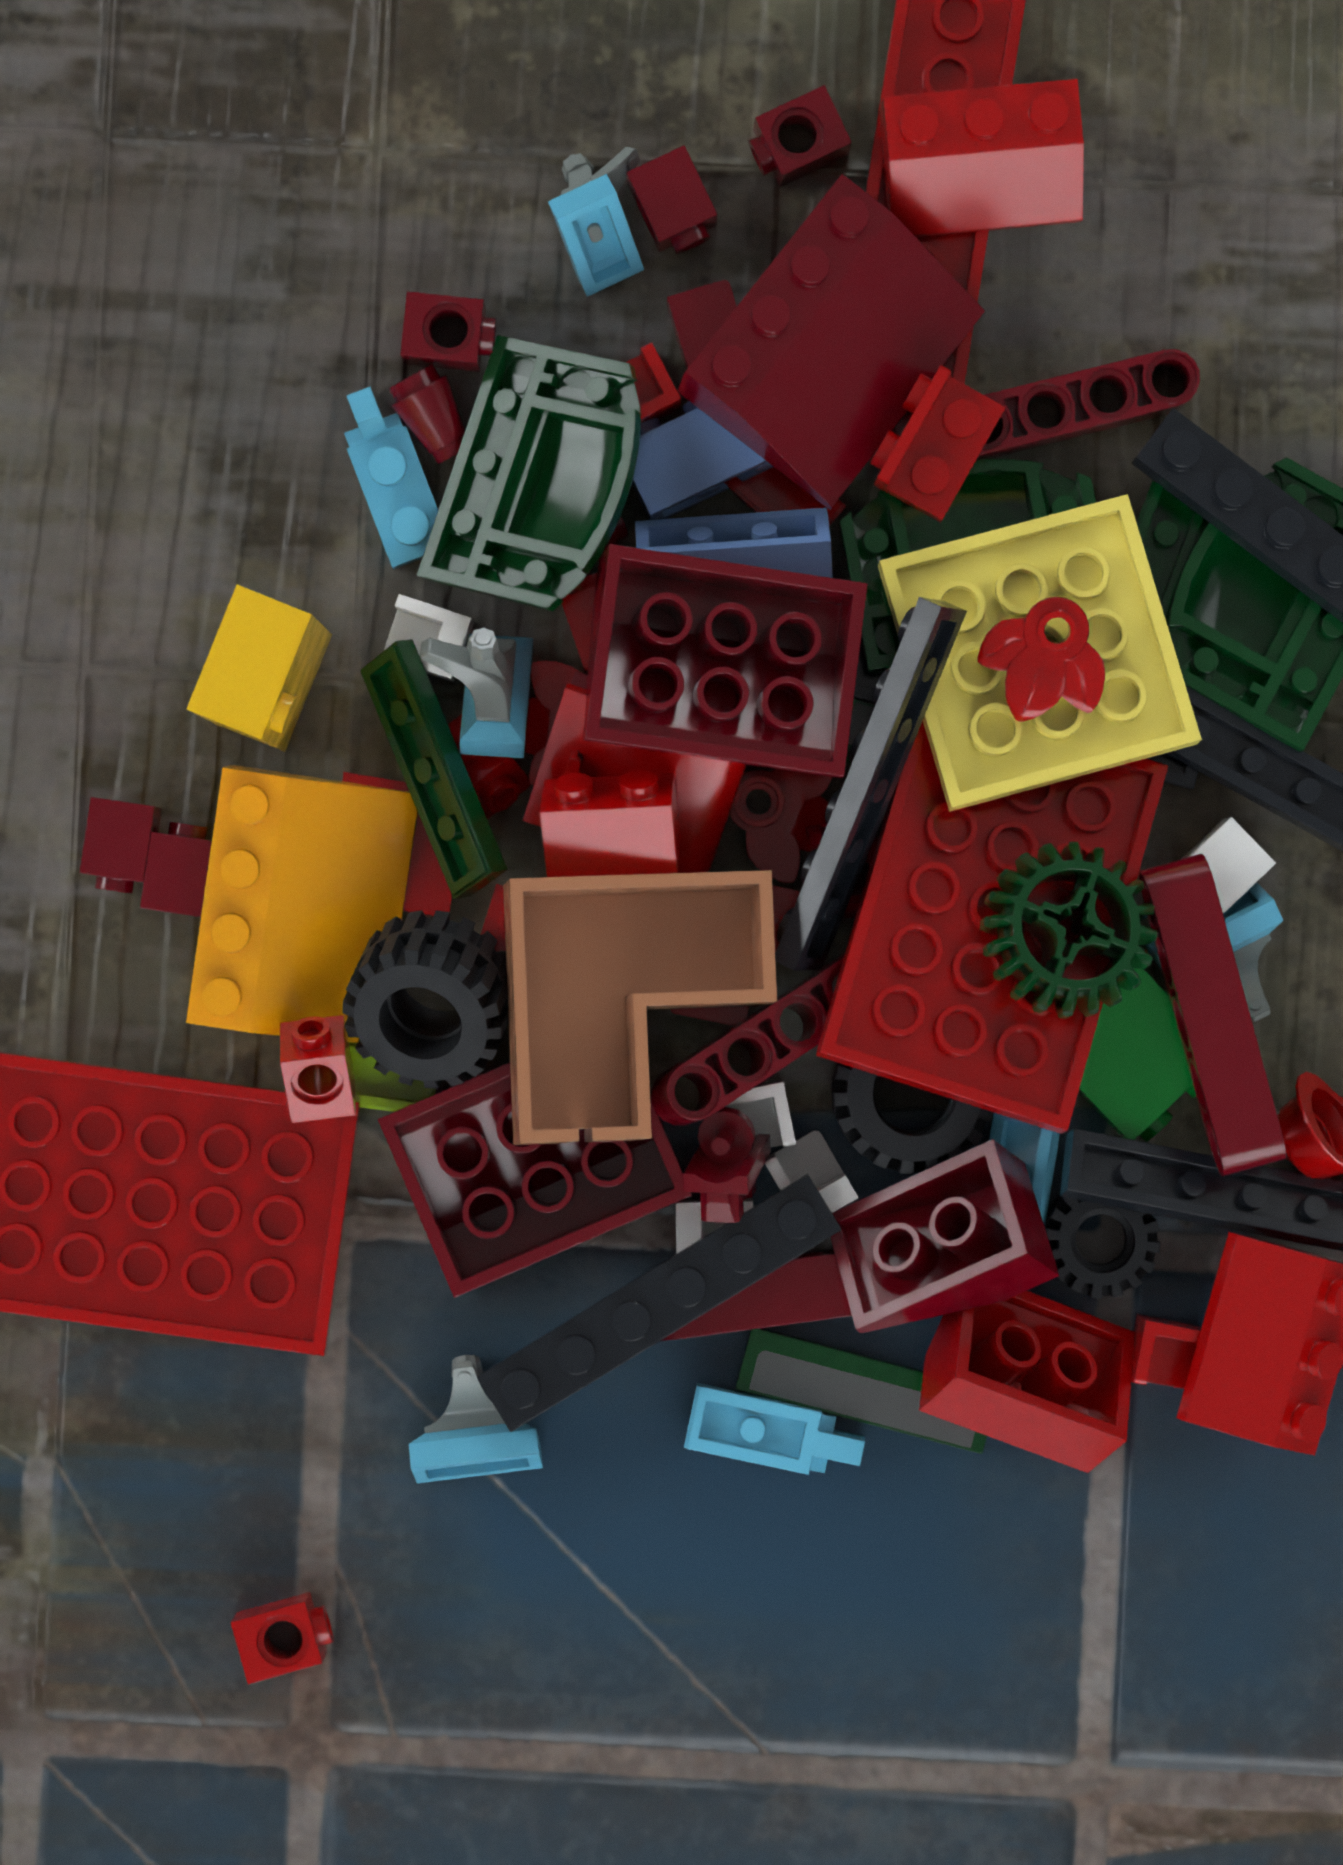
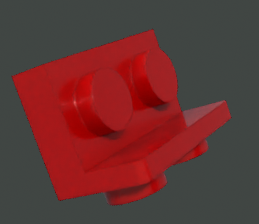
M942 365L938 368L933 379L922 373L920 374L902 408L913 413L901 436L891 430L887 432L870 463L881 470L873 484L874 486L940 523L1006 408L951 377L952 371Z

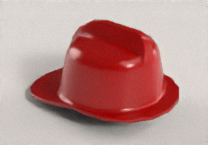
M1306 1071L1297 1076L1295 1085L1296 1096L1280 1109L1277 1116L1285 1143L1286 1159L1295 1165L1306 1177L1322 1180L1343 1174V1098L1335 1093L1316 1074Z

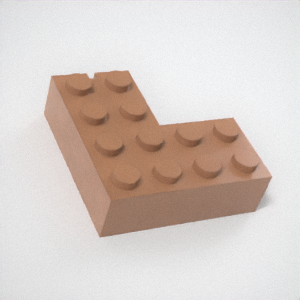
M772 870L511 878L503 885L513 1145L578 1142L579 1129H584L585 1142L652 1139L647 1010L766 1006L777 1002Z

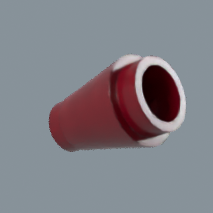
M430 364L388 388L395 400L391 407L429 453L433 454L438 464L458 453L465 428L447 375L440 377L434 365Z

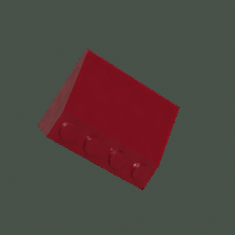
M841 174L688 367L677 392L831 510L878 450L889 430L892 431L906 414L907 410L902 408L920 374L922 373L933 379L940 365L943 366L984 314L985 310L890 210Z
M609 544L599 558L591 620L583 740L843 778L868 583Z
M509 1062L467 1080L462 1084L453 1086L377 1119L454 1298L692 1196V1192H684V1172L662 1121L655 1112L651 1096L652 1139L585 1142L584 1129H579L578 1142L513 1145Z

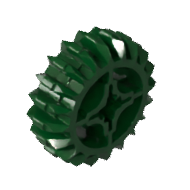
M1069 842L1065 845L1061 856L1052 843L1045 844L1038 850V860L1026 852L1015 860L1017 872L1009 869L1002 871L998 875L997 881L1004 892L992 891L985 898V904L999 915L986 916L980 921L981 930L998 935V939L991 941L983 947V954L986 957L1001 955L1005 962L993 972L994 979L1000 981L1012 974L1018 980L1011 989V998L1019 1000L1030 990L1035 993L1032 1002L1034 1012H1044L1054 999L1057 1015L1061 1019H1067L1073 1015L1076 1003L1085 1017L1093 1016L1099 1012L1100 1000L1111 1008L1122 1001L1120 988L1129 991L1137 988L1141 980L1134 968L1145 969L1152 963L1153 957L1148 951L1138 945L1150 944L1157 939L1158 932L1156 930L1140 925L1141 920L1154 913L1155 906L1149 903L1136 905L1133 897L1144 889V882L1135 880L1126 886L1119 879L1126 871V862L1119 860L1108 869L1102 867L1105 859L1104 848H1094L1087 855L1085 861H1083L1082 849L1078 842ZM1054 881L1074 883L1072 892L1064 898L1062 905H1055L1046 901L1036 905L1027 901L1031 891L1040 884ZM1097 897L1106 907L1114 929L1101 923L1095 911ZM1072 914L1070 919L1073 921L1071 932L1079 937L1066 945L1067 940L1064 939L1066 928L1058 923ZM1022 923L1024 924L1023 930L1035 936L1041 944L1043 953L1040 964L1030 953L1026 945ZM1099 954L1110 959L1106 968L1097 977L1085 980H1073L1062 977L1065 968L1073 963L1076 955L1094 958Z

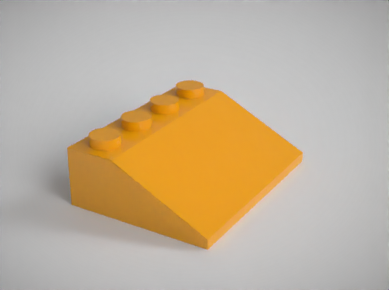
M229 765L222 768L186 1023L280 1036V1023L298 1021L306 1017L316 1016L324 1018L344 1015L346 1022L348 1015L342 1013L343 1000L347 993L346 988L369 939L376 930L382 932L387 921L396 916L401 920L403 917V906L418 815L410 792L238 765ZM348 1037V1042L358 1043L359 1038Z

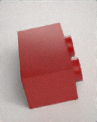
M634 770L622 776L590 777L582 773H570L557 779L544 780L539 813L547 877L678 873L681 839L674 773L656 774L649 770Z

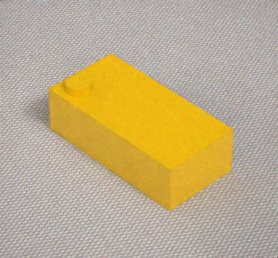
M236 584L186 710L216 725L285 752L332 634L312 614Z

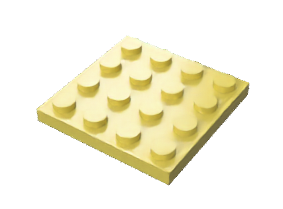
M1128 494L879 561L878 569L897 635L905 614L912 607L916 606L919 597L946 601L967 611L923 718V724L949 812L1197 745L1202 740ZM1048 597L1070 599L1079 605L1086 614L1089 623L1087 642L1097 651L1104 662L1105 681L1100 701L1091 713H1086L1074 707L1061 696L1059 701L1044 714L1031 720L1019 722L1014 719L1005 697L1006 671L987 668L977 661L982 641L994 625L1002 620L1026 617L1032 606L1042 599ZM1062 618L1049 620L1044 629L1046 638L1051 642L1064 640L1069 632L1068 624Z

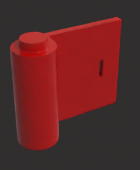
M567 683L522 821L541 827L539 812L544 780L557 779L560 776L578 772L590 777L622 776L634 770H649L656 774L674 773L681 839L678 873L709 872L747 764L583 740L587 689ZM579 752L583 755V761L578 757Z

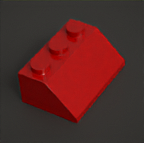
M1078 79L883 96L879 110L888 210L915 237L1082 222L1084 139Z
M1228 1232L1176 1418L1271 1447L1315 1456L1320 1436L1326 1426V1415L1337 1376L1343 1365V1262L1308 1251Z
M1024 1291L1002 1302L945 1314L925 1355L919 1411L1089 1473L1127 1441L1135 1332L1029 1291Z

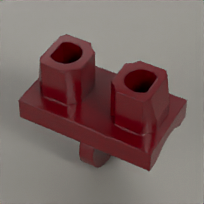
M724 1107L712 1116L705 1118L699 1126L697 1136L699 1147L683 1173L684 1192L700 1193L702 1221L737 1223L740 1222L744 1214L743 1200L752 1198L757 1190L756 1179L771 1152L770 1134L756 1135L753 1123L746 1114L735 1108Z

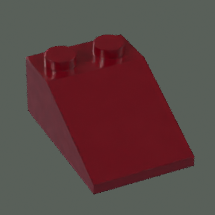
M994 1139L832 1213L842 1230L830 1238L855 1329L860 1333L1002 1302L1059 1276L1026 1164Z

